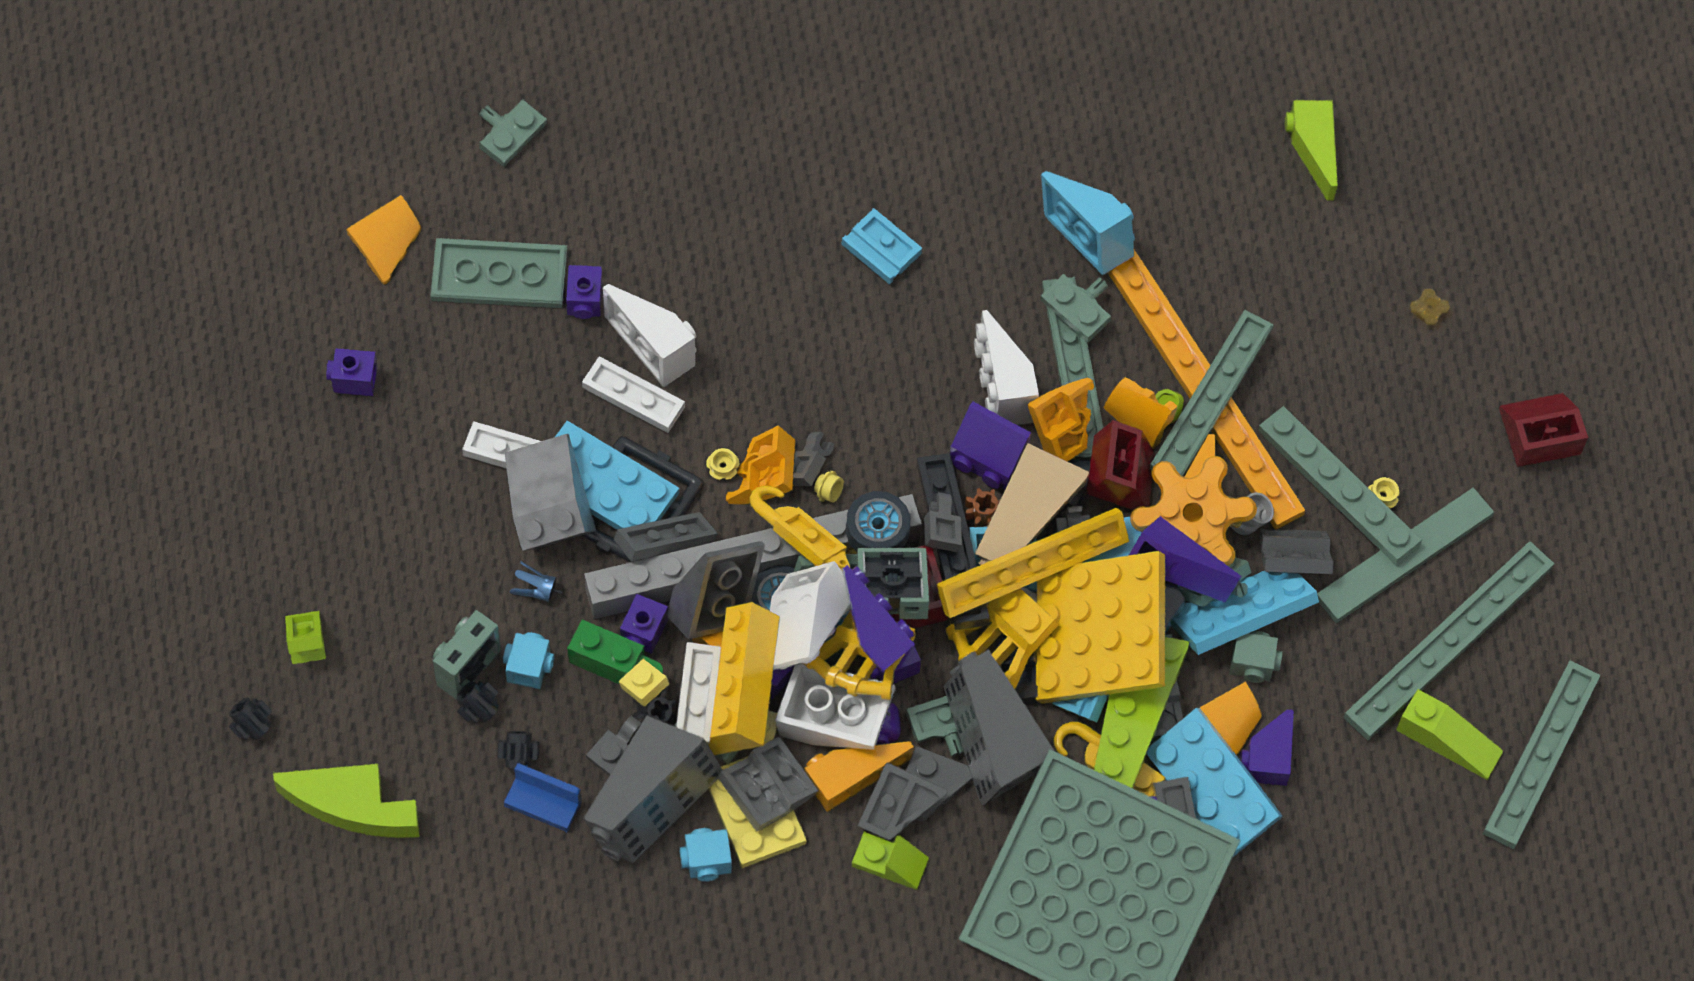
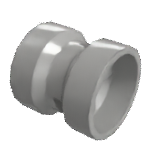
M1255 492L1247 496L1256 503L1257 513L1248 522H1234L1230 526L1235 532L1240 535H1249L1272 520L1274 508L1271 501L1264 494Z

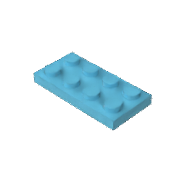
M566 421L555 436L569 434L591 514L615 529L661 520L679 494V487L569 421Z
M1262 571L1239 581L1240 583H1245L1248 587L1245 596L1238 597L1231 594L1226 602L1214 599L1204 607L1193 603H1186L1180 614L1171 620V626L1185 641H1189V646L1199 655L1319 603L1317 591L1299 573Z
M1195 708L1148 748L1146 754L1162 775L1166 777V780L1182 777L1189 778L1196 819L1240 840L1234 856L1283 817L1200 708Z

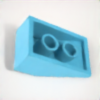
M1048 171L1041 174L1044 215L1102 275L1134 256L1133 241L1135 236L1132 227L1134 216L1131 209L1125 203L1121 204L1112 194Z

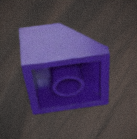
M972 401L951 445L950 456L953 461L952 463L962 472L969 473L971 471L982 477V481L986 485L995 489L1000 487L1006 490L1027 443H1030L1031 432Z

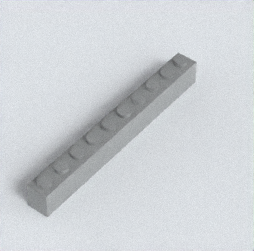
M913 494L899 497L907 506L911 517L907 543L920 540L922 523ZM848 510L813 518L847 547L845 554H857L849 544L846 536ZM881 522L880 525L872 524L875 529H882L884 523ZM773 528L585 573V589L593 618L597 619L628 611L636 594L659 603L670 601L673 588L696 562L708 552L762 541L765 544L758 574L768 567L777 565L795 568L798 556L803 555L773 531Z

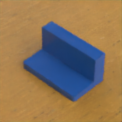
M517 764L514 769L515 780L504 801V807L568 832L582 803L581 789L524 765Z

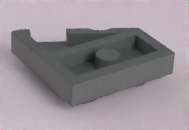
M886 762L858 826L890 840L945 796L948 790Z

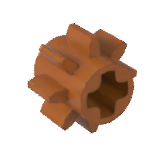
M977 488L974 499L966 497L965 506L969 509L965 511L966 520L972 519L975 523L974 527H988L1000 502L995 496L994 489L990 492H982L980 488Z

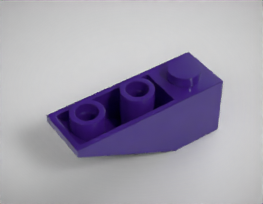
M1161 516L1142 531L1129 555L1160 551L1165 554L1166 581L1222 602H1226L1242 578L1241 575Z
M846 565L842 568L859 646L879 670L883 672L915 645L911 640L915 634L902 619L896 622L888 612L892 607L880 593L874 596L865 585L870 581L857 566L851 569Z

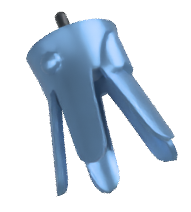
M520 561L522 565L539 576L522 570H516V577L536 586L538 589L513 588L510 590L511 594L530 596L549 603L553 592L563 593L560 590L554 589L557 577L543 575Z

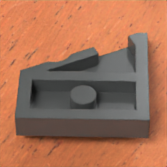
M916 746L906 771L948 791L945 796L915 820L924 822L935 813L937 808L952 799L956 792L969 781H973L967 765Z

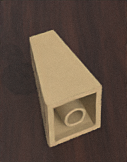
M1027 443L975 553V556L981 558L979 565L1031 544L1082 489L1088 480L1089 472Z

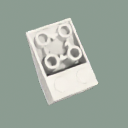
M983 310L981 323L976 324L977 338L974 339L976 358H981L982 368L979 369L982 388L987 387L988 397L985 398V407L1016 425L1033 423L1027 406L1028 403L1039 397L1033 364L987 310Z
M835 561L787 574L772 595L770 611L779 616L773 670H783L799 663L807 664L816 659L820 654V647L834 633L835 625L841 616L849 611L850 603L843 572Z

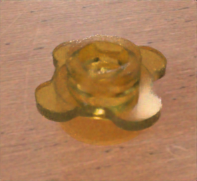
M1433 289L1423 290L1422 296L1417 301H1412L1410 305L1411 312L1428 325H1435L1441 314L1447 313L1450 308L1448 301L1437 297ZM1427 305H1432L1433 308L1429 309Z

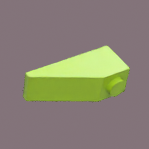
M1294 100L1291 113H1286L1285 131L1291 132L1292 145L1326 200L1333 201L1337 190L1332 101Z
M1419 689L1415 692L1396 731L1488 780L1503 753L1501 748L1451 707Z

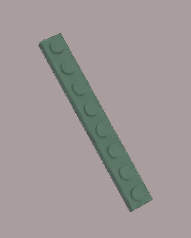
M1529 541L1347 710L1343 718L1369 741L1411 701L1417 689L1422 691L1552 570L1555 563Z

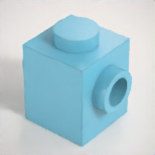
M528 632L525 635L516 633L513 644L508 643L506 645L503 663L507 664V682L540 689L544 673H551L555 654L550 653L549 640H546L537 633Z
M700 828L692 831L691 834L685 835L686 847H679L682 868L689 867L690 878L698 877L699 881H711L717 879L719 874L732 873L727 829L712 831L710 828Z

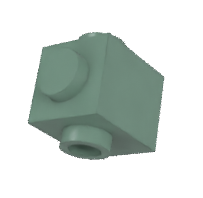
M1254 631L1236 638L1229 674L1243 676L1246 681L1251 683H1262L1264 680L1270 681L1273 670L1279 671L1281 665L1282 651L1276 650L1278 638L1270 637L1269 634L1261 631Z

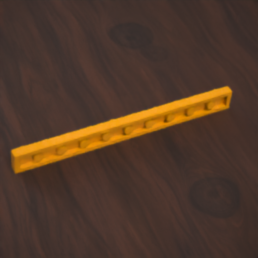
M1134 250L1132 258L1107 273L1190 399L1211 365ZM1231 398L1211 432L1215 434L1216 440L1251 493H1262L1271 501L1274 515L1270 523L1277 530L1304 516L1305 509Z

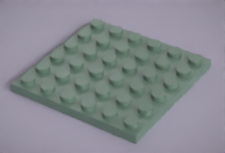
M1049 749L959 940L1044 981H1174L1240 840Z

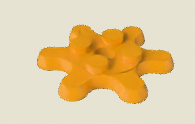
M1212 456L1206 459L1200 473L1192 478L1181 476L1172 463L1161 461L1152 470L1153 480L1161 489L1160 500L1154 506L1136 508L1131 514L1130 521L1134 529L1142 532L1161 516L1224 564L1230 566L1235 560V551L1226 540V531L1234 522H1248L1252 520L1257 513L1256 503L1249 497L1230 498L1223 493L1221 483L1227 474L1228 468L1227 463L1221 457ZM1188 505H1198L1202 508L1203 515L1199 521L1189 522L1184 518V510Z

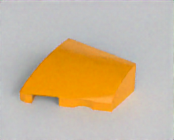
M402 195L347 228L348 236L365 256L368 266L383 285L390 281L393 270L399 261L402 262L407 253L408 246L421 231V226Z
M1087 377L1047 392L1027 404L1043 451L1069 461L1087 449L1088 434L1086 428L1090 421L1091 410L1086 406L1088 390H1094L1093 380Z
M1125 377L1108 397L1104 409L1118 422L1142 430L1152 449H1154L1161 443L1164 428L1174 420L1177 405L1172 401H1168L1165 405L1158 403L1153 391L1142 388L1136 382Z
M779 425L752 438L747 449V456L737 471V474L743 477V481L738 490L727 493L726 501L729 504L750 503L752 491L760 486H772L778 488L783 493L791 491L793 486L795 439ZM769 494L764 495L761 498L762 500H767L774 498L776 496Z
M1246 682L1200 707L1236 756L1262 718L1257 701Z

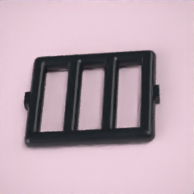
M624 436L619 437L612 447L622 454L626 452L687 486L679 500H674L667 511L670 514L666 519L685 515L704 486V481L700 477L670 462L671 456L660 450L656 454ZM596 529L595 532L581 535L596 543V549L606 555L612 552L631 562L614 541V538Z

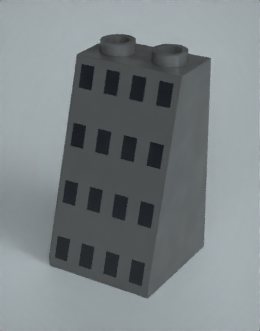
M989 650L979 656L974 651L958 662L959 665L949 672L951 678L943 686L982 806L1036 775L1049 749L1054 751Z
M646 716L584 817V821L591 830L590 835L599 842L602 847L601 852L610 859L619 861L622 858L634 863L718 780L722 768L703 737Z

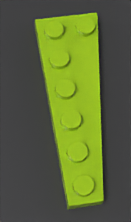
M1165 637V687L1109 694L1094 767L1095 771L1133 789L1172 688L1187 655L1189 641Z

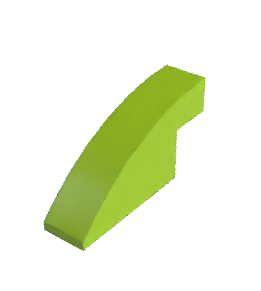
M378 764L273 773L275 787L279 794L304 812L323 822L348 831L371 836L392 838L419 837L416 800L382 803L381 778Z

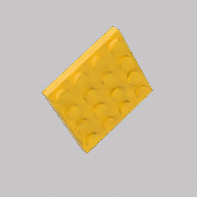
M1155 551L1077 563L1074 566L1037 581V604L1057 621L1059 625L1036 649V685L1038 686V698H1036V701L1043 704L1165 687V554Z

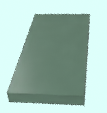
M436 238L431 301L562 308L567 245Z

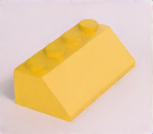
M753 602L726 608L709 748L713 755L764 746L779 616Z

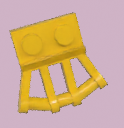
M1021 588L996 598L988 604L986 603L990 618L989 623H992L971 646L966 635L981 627L955 630L953 623L946 628L949 640H953L958 651L959 661L974 651L978 656L984 653L1003 632L1007 638L992 655L1000 666L1018 647L1009 670L1004 673L1014 689L1017 687L1029 657L1059 625Z
M850 610L843 623L836 628L834 636L822 644L818 657L810 663L802 664L808 669L813 668L825 680L826 685L833 688L840 686L847 689V693L856 697L858 694L881 696L882 699L891 700L894 672L904 654L884 671L883 682L868 681L877 666L859 646ZM909 627L915 634V629ZM841 648L845 649L835 666L831 667L824 661ZM857 654L865 657L866 660L856 675L854 674L851 677L845 674Z

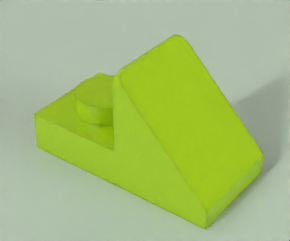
M319 611L285 616L287 645L292 664L326 659Z
M864 832L852 861V867L917 890L929 857L901 836L897 835L895 842H891Z

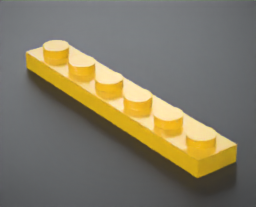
M1114 508L937 583L944 614L952 618L1129 542L1122 511Z

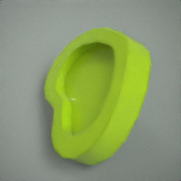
M1169 389L1161 390L1155 394L1158 403L1165 405L1168 401H1172L1177 405L1174 420L1170 423L1172 424L1181 414L1184 402L1183 396Z

